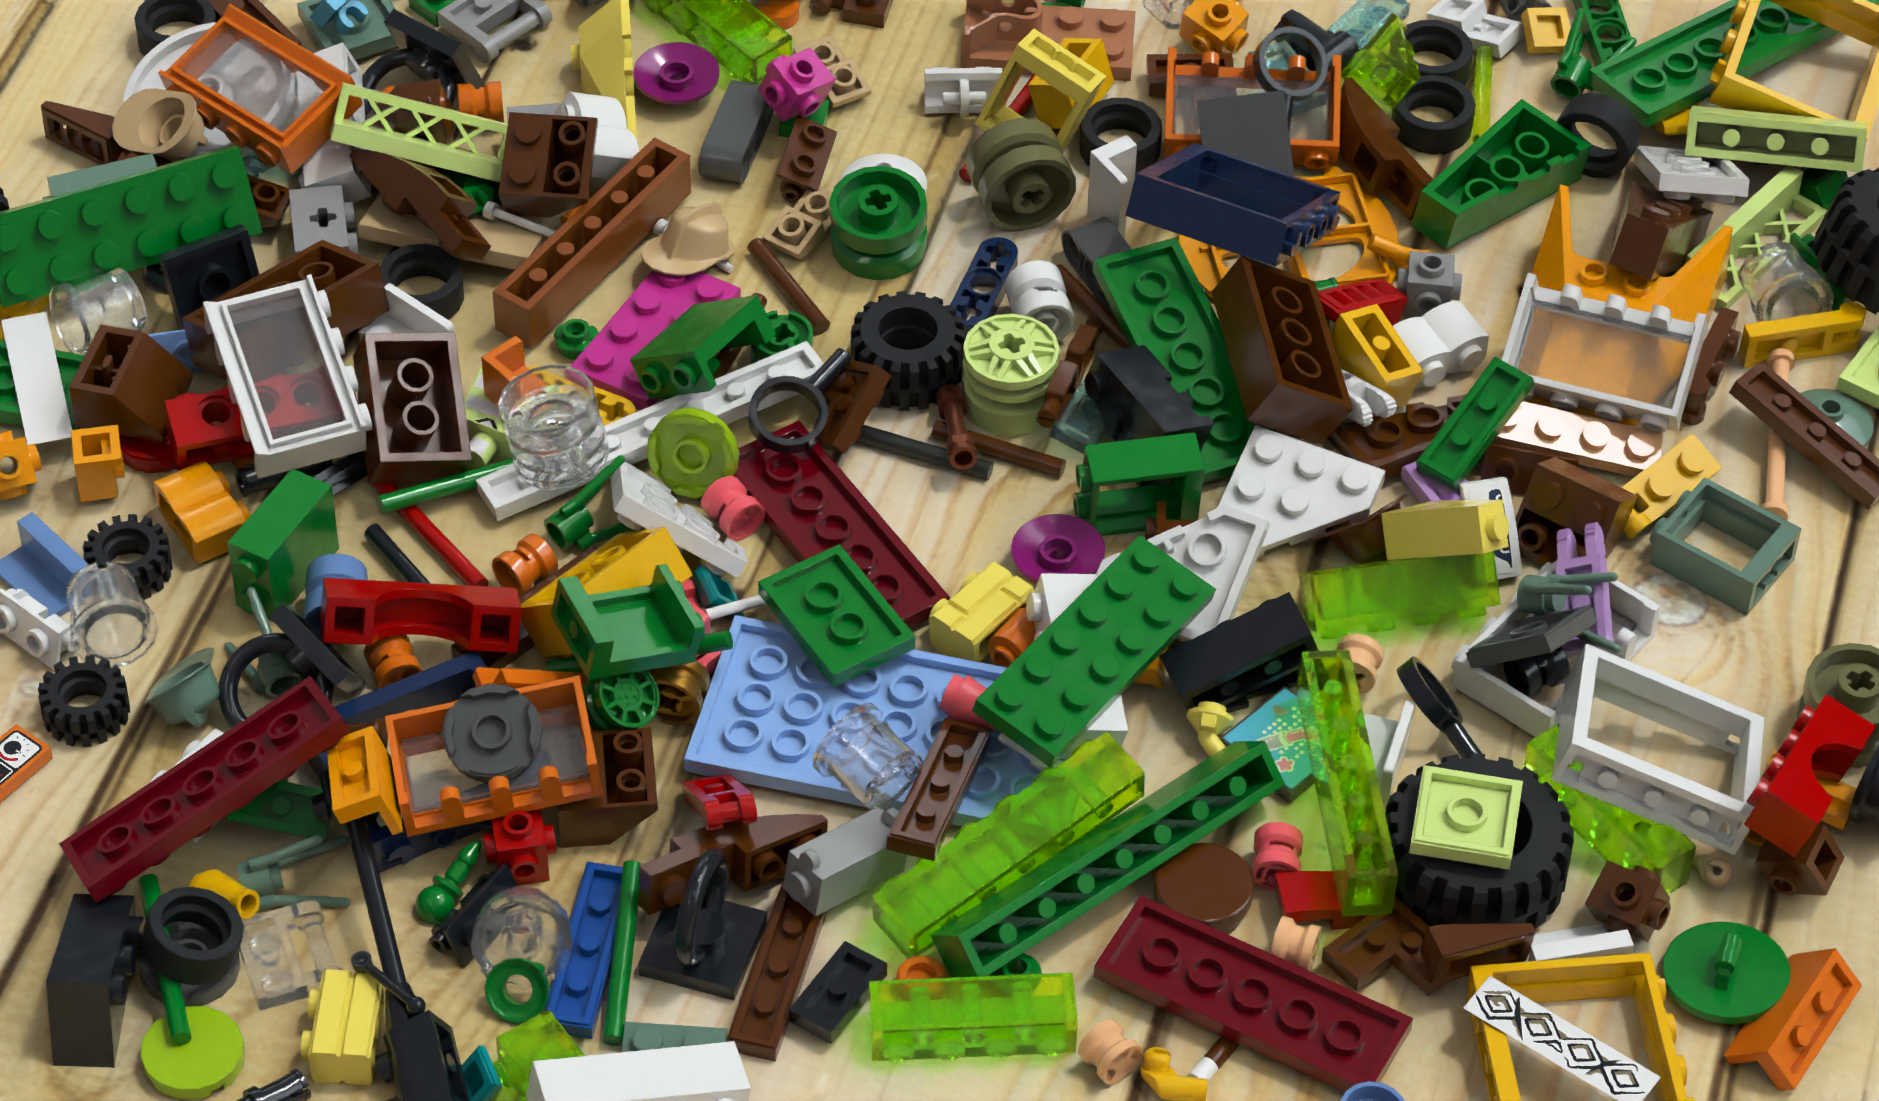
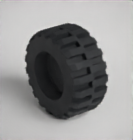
M1879 168L1874 171L1870 169L1863 170L1842 182L1815 233L1816 237L1814 239V249L1818 264L1822 272H1827L1828 280L1832 285L1840 287L1844 291V296L1852 302L1858 301L1863 304L1865 310L1875 315L1877 312L1879 313Z
M1471 753L1470 758L1460 759L1458 754L1443 757L1441 764L1438 765L1431 761L1425 765L1523 781L1513 846V854L1515 856L1512 857L1509 870L1409 853L1423 766L1417 768L1416 776L1410 774L1397 785V792L1390 796L1386 805L1378 856L1380 859L1379 875L1380 880L1386 885L1385 892L1389 899L1393 897L1398 898L1429 926L1445 924L1532 923L1534 929H1536L1546 921L1547 915L1554 913L1560 904L1562 893L1565 891L1574 843V828L1570 824L1571 816L1566 805L1562 801H1558L1559 794L1547 781L1543 784L1538 782L1539 775L1527 767L1520 770L1513 766L1514 762L1503 757H1499L1498 761L1485 759V754Z

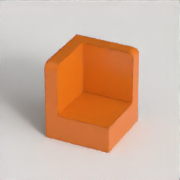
M517 336L512 337L481 357L484 396L513 420L549 398V385L525 366L523 341Z

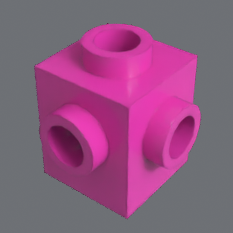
M808 48L788 57L780 55L773 59L765 69L767 74L757 90L764 97L766 103L772 107L784 122L797 115L807 117L814 113L824 102L836 79L815 52Z

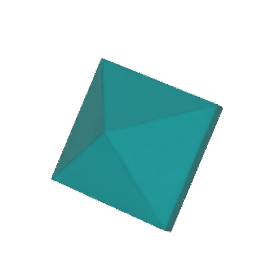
M699 565L694 570L696 598L700 608L708 609L739 600L728 579L712 573L704 566ZM742 611L724 617L734 618L735 615L744 616V613Z
M479 1045L462 1064V1069L470 1100L490 1101L503 1086L486 1047Z

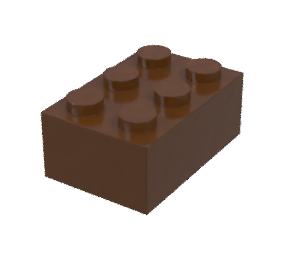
M455 332L364 333L353 355L359 389L357 392L359 404L366 403L372 422V430L366 431V450H364L368 484L430 482L465 472L472 461Z

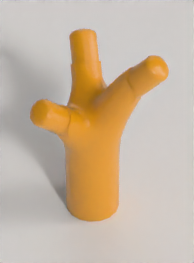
M1373 233L1367 244V249L1390 259L1398 269H1408L1407 263L1409 262L1410 251L1430 252V250L1405 247L1377 233Z

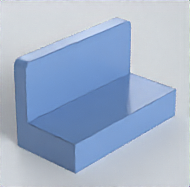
M33 512L17 521L21 547L0 559V580L9 588H14L15 590L24 589L28 592L29 596L48 608L47 617L54 613L61 617L94 596L89 564Z

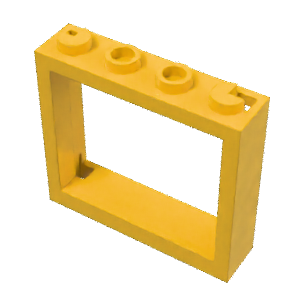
M1738 0L1729 20L1730 23L1735 25L1734 30L1728 29L1719 48V52L1725 55L1724 59L1719 58L1716 61L1708 79L1709 83L1714 84L1709 102L1724 109L1838 119L1735 74L1761 1ZM1768 0L1872 46L1848 121L1868 122L1867 141L1879 105V6L1867 0Z
M1651 952L1470 966L1466 990L1467 1003L1489 976H1492L1535 1003L1633 996L1650 1069L1661 1077L1655 1084L1658 1101H1695L1694 1097L1687 1098L1684 1087L1687 1083L1686 1061L1683 1055H1676L1674 1047L1677 1038L1676 1022L1674 1015L1665 1011L1663 1003L1666 1000L1665 978H1660V975H1656ZM1469 1012L1488 1101H1521L1507 1035Z

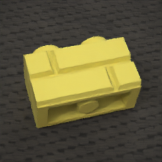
M995 561L990 563L980 573L975 571L970 573L964 579L959 592L950 600L945 598L939 600L932 608L929 615V642H931L932 647L946 656L951 655L955 658L982 663L990 656L988 649L989 639L1017 609L1026 608L1028 594L1035 591L1033 586L1017 575L1013 577L1009 570Z
M326 969L322 972L320 989L310 990L308 1018L309 1020H314L312 1031H303L301 1061L309 1062L311 1080H314L315 1083L339 1084L340 1081H344L348 1085L370 1086L373 1083L376 1067L375 1056L378 1055L385 1012V987L367 972H355L353 974L349 970Z

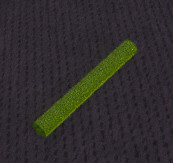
M1481 46L1476 50L1474 101L1476 105L1473 120V143L1490 128L1493 50L1488 46Z

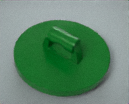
M1708 922L1685 930L1670 943L1664 955L1662 975L1665 978L1666 989L1672 999L1687 1012L1715 1023L1741 1024L1757 1020L1780 1000L1790 982V965L1781 947L1765 933L1740 923Z

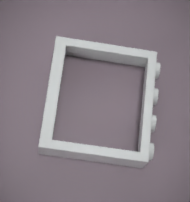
M1585 644L1566 679L1552 780L1735 855L1750 830L1744 823L1754 807L1746 801L1760 779L1765 717L1599 648ZM1593 696L1734 754L1731 797L1588 738ZM1732 734L1739 737L1740 745L1727 740L1729 735ZM1574 760L1582 763L1583 766L1578 772L1568 768V764L1571 765ZM1723 822L1728 824L1727 833L1719 830Z

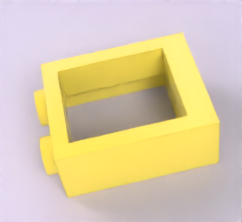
M1033 29L1017 44L975 125L987 131L1001 122L1024 118L1005 106L1026 68L1076 101L1056 136L1064 154L1103 84L1106 75L1036 29Z

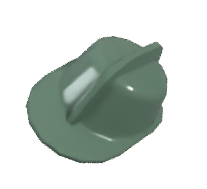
M205 648L199 650L173 666L154 683L146 701L142 705L149 704L171 726L188 721L193 726L198 727L208 720V708L220 696L219 684L211 666L214 649Z

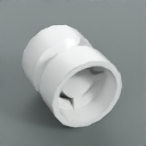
M1038 260L1019 265L1009 273L1005 280V291L1013 313L1033 317L1046 324L1056 335L1058 342L1065 338L1074 327V315L1069 299L1066 296V288L1058 267L1050 262Z

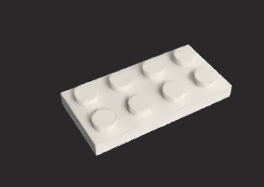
M1638 146L1634 152L1633 163L1658 191H1664L1663 197L1688 200L1691 193L1708 194L1709 201L1720 203H1734L1735 196L1748 197L1750 179L1728 159L1685 155V149Z

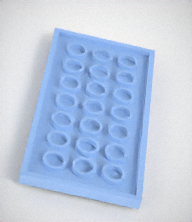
M735 615L729 630L733 638V648L721 652L684 757V771L706 776L730 774L741 783L872 809L879 807L883 811L890 808L900 811L944 719H948V713L939 710V705L954 674L963 678L969 675L985 688H988L1007 667L912 650L838 686L832 687L783 624ZM991 729L989 747L952 824L1066 847L1090 759H1060L1079 774V782L1076 785H1069L1031 766V759L999 742L998 737L1001 733Z

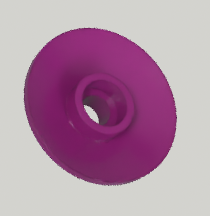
M670 42L652 47L638 58L634 66V81L637 88L648 98L665 104H687L700 100L715 89L720 77L719 64L716 58L706 49L685 42Z
M1049 514L1036 517L1018 529L1012 540L1011 557L1017 570L1025 578L1037 584L1041 573L1096 574L1101 561L1105 559V544L1100 533L1088 522L1070 515Z

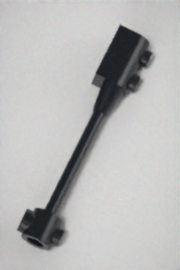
M327 768L320 776L322 792L311 798L313 810L323 824L330 822L333 828L348 831L382 971L414 997L415 994L410 984L406 981L367 825L377 819L379 812L377 811L340 824L332 809L329 768ZM386 989V1033L383 1037L386 1051L375 1056V1064L384 1082L387 1084L394 1082L397 1096L387 1101H471L452 1027L430 1010L416 1016L409 1015L406 1011V1005Z

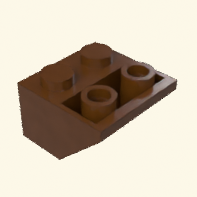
M509 112L499 186V196L504 211L516 216L550 218L587 204L598 118Z
M100 324L69 386L75 427L94 428L118 425L119 435L164 442L167 436L165 400L175 399L177 396L187 393L193 381V372L145 332Z
M1557 457L1538 463L1515 518L1520 556L1542 567L1547 562L1553 564L1558 559L1557 531L1566 528L1573 531L1578 557L1586 556L1585 525L1597 522L1603 530L1605 558L1607 559L1623 534L1638 495Z
M651 727L591 731L604 795L558 805L561 848L609 845L658 811ZM579 732L553 734L555 767L558 770L560 779L587 773L580 741L582 734H579Z

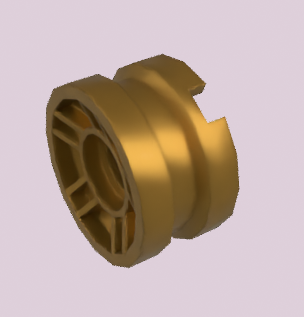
M695 660L693 663L648 670L658 686L659 707L656 714L664 717L662 723L676 726L687 725L695 721L700 714L703 699L707 695L710 686V676L705 667Z

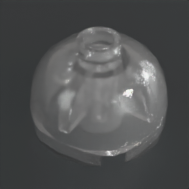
M516 886L500 890L485 901L473 923L470 948L473 957L475 955L476 961L481 966V972L486 978L496 964L508 958L521 957L543 964L547 979L551 978V981L560 976L570 960L573 932L567 911L554 896L539 888ZM521 975L510 976L506 985L507 989L527 991L532 989L529 980Z

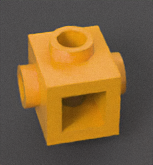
M1195 0L1183 12L1179 36L1189 42L1198 54L1209 51L1236 54L1244 46L1249 36V33L1246 32L1249 13L1236 0Z
M11 430L0 433V461L4 457H9L13 464L12 470L7 474L0 470L1 501L28 494L27 485L37 482L35 472L42 470L35 443L27 445L25 437L13 439Z

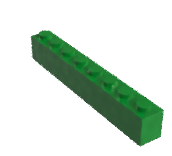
M1234 741L930 934L951 979L982 980L1285 785L1266 742Z

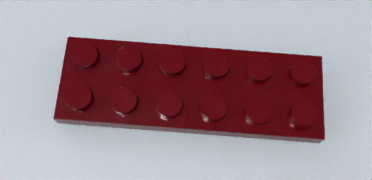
M798 420L771 434L784 439H797L808 435L809 431ZM758 440L738 448L740 452L738 469L733 476L737 477L745 486L747 496L755 497L765 509L764 522L798 562L840 544L908 628L928 620L932 608L939 600L943 598L950 600V596L818 442L808 450L794 454L772 451L763 446Z
M309 676L60 842L59 845L84 886L97 903L106 896L121 891L130 880L149 867L163 863L173 851L191 839L206 834L213 824L234 810L249 805L258 794L277 781H283L291 777L298 767L319 753H324L334 748L339 740L348 735L351 730L312 677Z
M1140 895L1094 965V978L1343 1092H1346V1090L1358 1083L1368 1081L1380 1082L1412 1029L1413 1018L1142 895Z

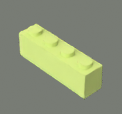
M1692 105L1689 112L1685 155L1861 172L1864 162L1868 122Z

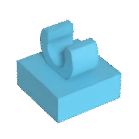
M322 0L309 18L320 29H323L333 20L335 28L340 33L346 35L354 26L346 14L352 15L360 23L367 16L368 10L363 3L357 0Z

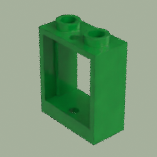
M1196 433L1085 445L1083 464L1076 465V481L1079 492L1073 493L1075 517L1091 524L1101 536L1146 531V517L1155 518L1156 501H1166V520L1197 521L1205 469ZM1171 478V483L1099 491L1100 486Z

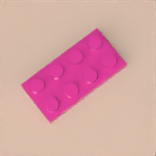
M652 270L569 367L570 377L630 400L638 410L655 405L660 398L648 397L639 382L630 359L692 305L740 298L741 288L703 272L693 275L674 276Z

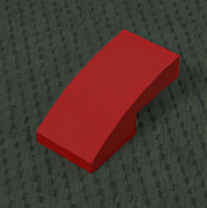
M1333 871L1275 873L1274 888L1282 916L1293 918L1295 923L1329 919L1332 930L1352 928L1378 909L1369 878Z

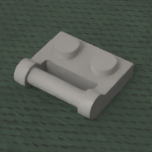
M455 0L437 12L438 25L472 48L478 59L484 63H489L498 57L499 50L535 27L538 29L542 28L552 21V13L549 7L541 0ZM522 11L525 13L491 36L486 34V32L517 12Z

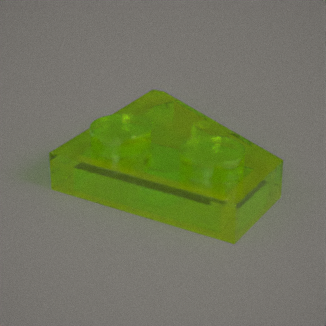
M1392 13L1363 49L1351 58L1349 65L1341 73V77L1344 80L1345 78H1353L1371 98L1392 110L1421 77L1418 65L1413 61L1414 51L1412 44L1405 38L1404 31L1407 30V26L1395 13Z

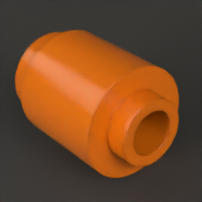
M1026 608L1017 609L989 639L988 649L991 660L995 665L1008 668L1034 642L1035 624L1034 621L1028 620Z

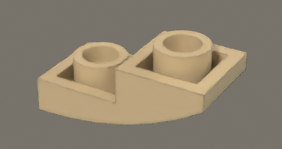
M832 35L793 48L792 55L811 48L835 77L836 81L825 100H830L831 108L871 95V89L854 59H845Z
M821 186L815 192L806 190L794 208L788 205L783 208L763 235V242L797 259L807 256L831 234L829 200L832 191Z

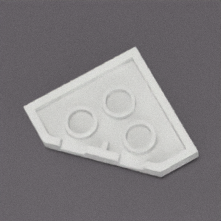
M1255 425L1218 507L1226 505L1268 519L1270 527L1257 558L1264 556V551L1279 545L1289 543L1291 546L1323 534L1326 528L1347 520L1350 523H1354L1367 518L1385 480L1386 470Z
M624 462L610 477L613 509L618 513L617 519L636 531L642 530L643 527L650 529L665 526L681 554L684 550H687L700 557L699 563L719 576H724L725 572L737 578L739 577L747 563L743 547L733 539L727 538L724 544L719 541L720 534L712 528L714 524L691 505L684 503L681 509L677 507V499L670 494L672 490L660 480L627 462Z
M1223 505L1207 512L1206 517L1184 527L1178 525L1147 539L1150 543L1217 589L1212 601L1175 639L1189 641L1214 629L1221 622L1233 619L1270 527L1268 519ZM1120 552L1101 561L1096 573L1097 577L1120 555Z

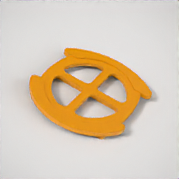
M1330 165L1325 168L1323 176L1297 177L1341 192L1337 206L1340 207L1341 211L1350 216L1355 223L1337 226L1334 232L1330 231L1321 240L1308 246L1315 247L1348 242H1357L1362 245L1364 251L1359 261L1348 272L1336 278L1338 286L1372 279H1384L1393 285L1398 267L1390 259L1367 249V244L1373 233H1377L1399 244L1396 226L1380 199L1376 195H1370L1354 173L1346 172L1337 166ZM1178 234V241L1201 286L1206 290L1207 296L1213 300L1212 290L1229 271L1222 260L1227 257L1241 255ZM1301 251L1286 260L1290 273L1310 279Z

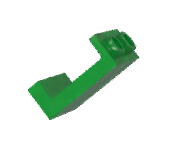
M757 295L698 303L692 305L634 355L630 362L649 398L708 392L716 386V381L708 368L707 362L718 351L766 344L776 335V332Z
M666 564L656 565L652 583L648 586L587 595L577 576L558 579L551 616L588 680L695 662L700 641L704 639L705 635L704 622L701 615L694 611L686 598L683 585L674 578Z

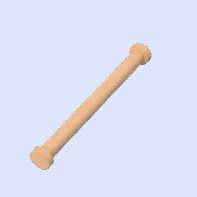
M1774 349L1767 356V366L1789 384V372L1794 368V354L1788 349ZM1769 427L1765 503L1761 507L1788 520V507L1784 503L1787 441Z

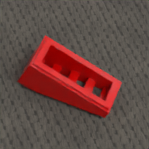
M1384 279L1366 280L1318 291L1324 314L1334 323H1336L1339 315L1342 313L1378 304L1393 326L1399 322L1407 303V296Z

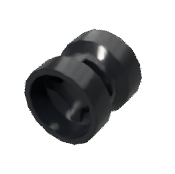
M1561 646L1551 653L1503 662L1504 673L1509 685L1529 698L1539 694L1545 685L1555 687L1565 683L1570 673L1569 662Z

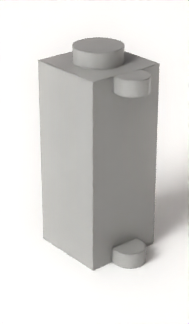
M876 807L790 850L783 889L788 892L792 899L799 902L816 917L904 872L907 854L886 849L887 836L899 811L895 808L883 811L881 808Z

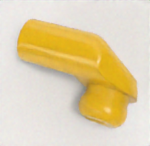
M1152 1047L1145 1051L1143 1054L1144 1063L1140 1065L1141 1076L1159 1098L1167 1101H1206L1208 1079L1179 1076L1170 1066L1171 1055L1164 1048Z

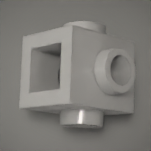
M1410 251L1408 269L1399 268L1397 289L1407 296L1403 320L1412 317H1422L1428 311L1451 300H1460L1462 274L1454 273L1455 255Z

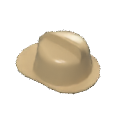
M157 88L139 91L122 103L115 114L112 125L113 137L120 147L132 152L152 153L170 161L181 160L188 156L197 146L205 147L208 144V139L203 134L204 121L196 110V101L192 95L185 92Z
M714 201L697 207L688 206L677 209L673 213L665 232L643 246L641 257L644 264L662 274L685 276L704 271L721 260L733 256L735 246L728 239V223L722 216L721 204Z

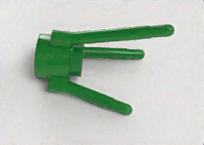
M1582 8L1576 11L1563 53L1557 62L1558 68L1550 83L1552 89L1558 95L1569 100L1582 95L1585 89L1595 90L1587 84L1589 69L1592 68L1591 63L1585 57L1579 55L1586 38V34L1580 32L1585 14ZM1629 38L1606 61L1634 47L1637 43L1636 38Z
M617 456L572 500L544 520V526L548 535L558 547L567 550L575 544L580 551H584L598 541L632 530L621 522L590 533L589 528L594 525V521L590 512L585 507L593 496L601 490L602 484L625 462L624 456Z

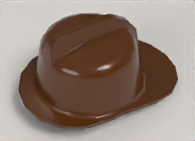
M1408 494L1397 498L1365 519L1329 530L1305 540L1304 543L1329 536L1356 563L1378 565L1387 562L1381 513L1401 509L1399 502L1406 498Z

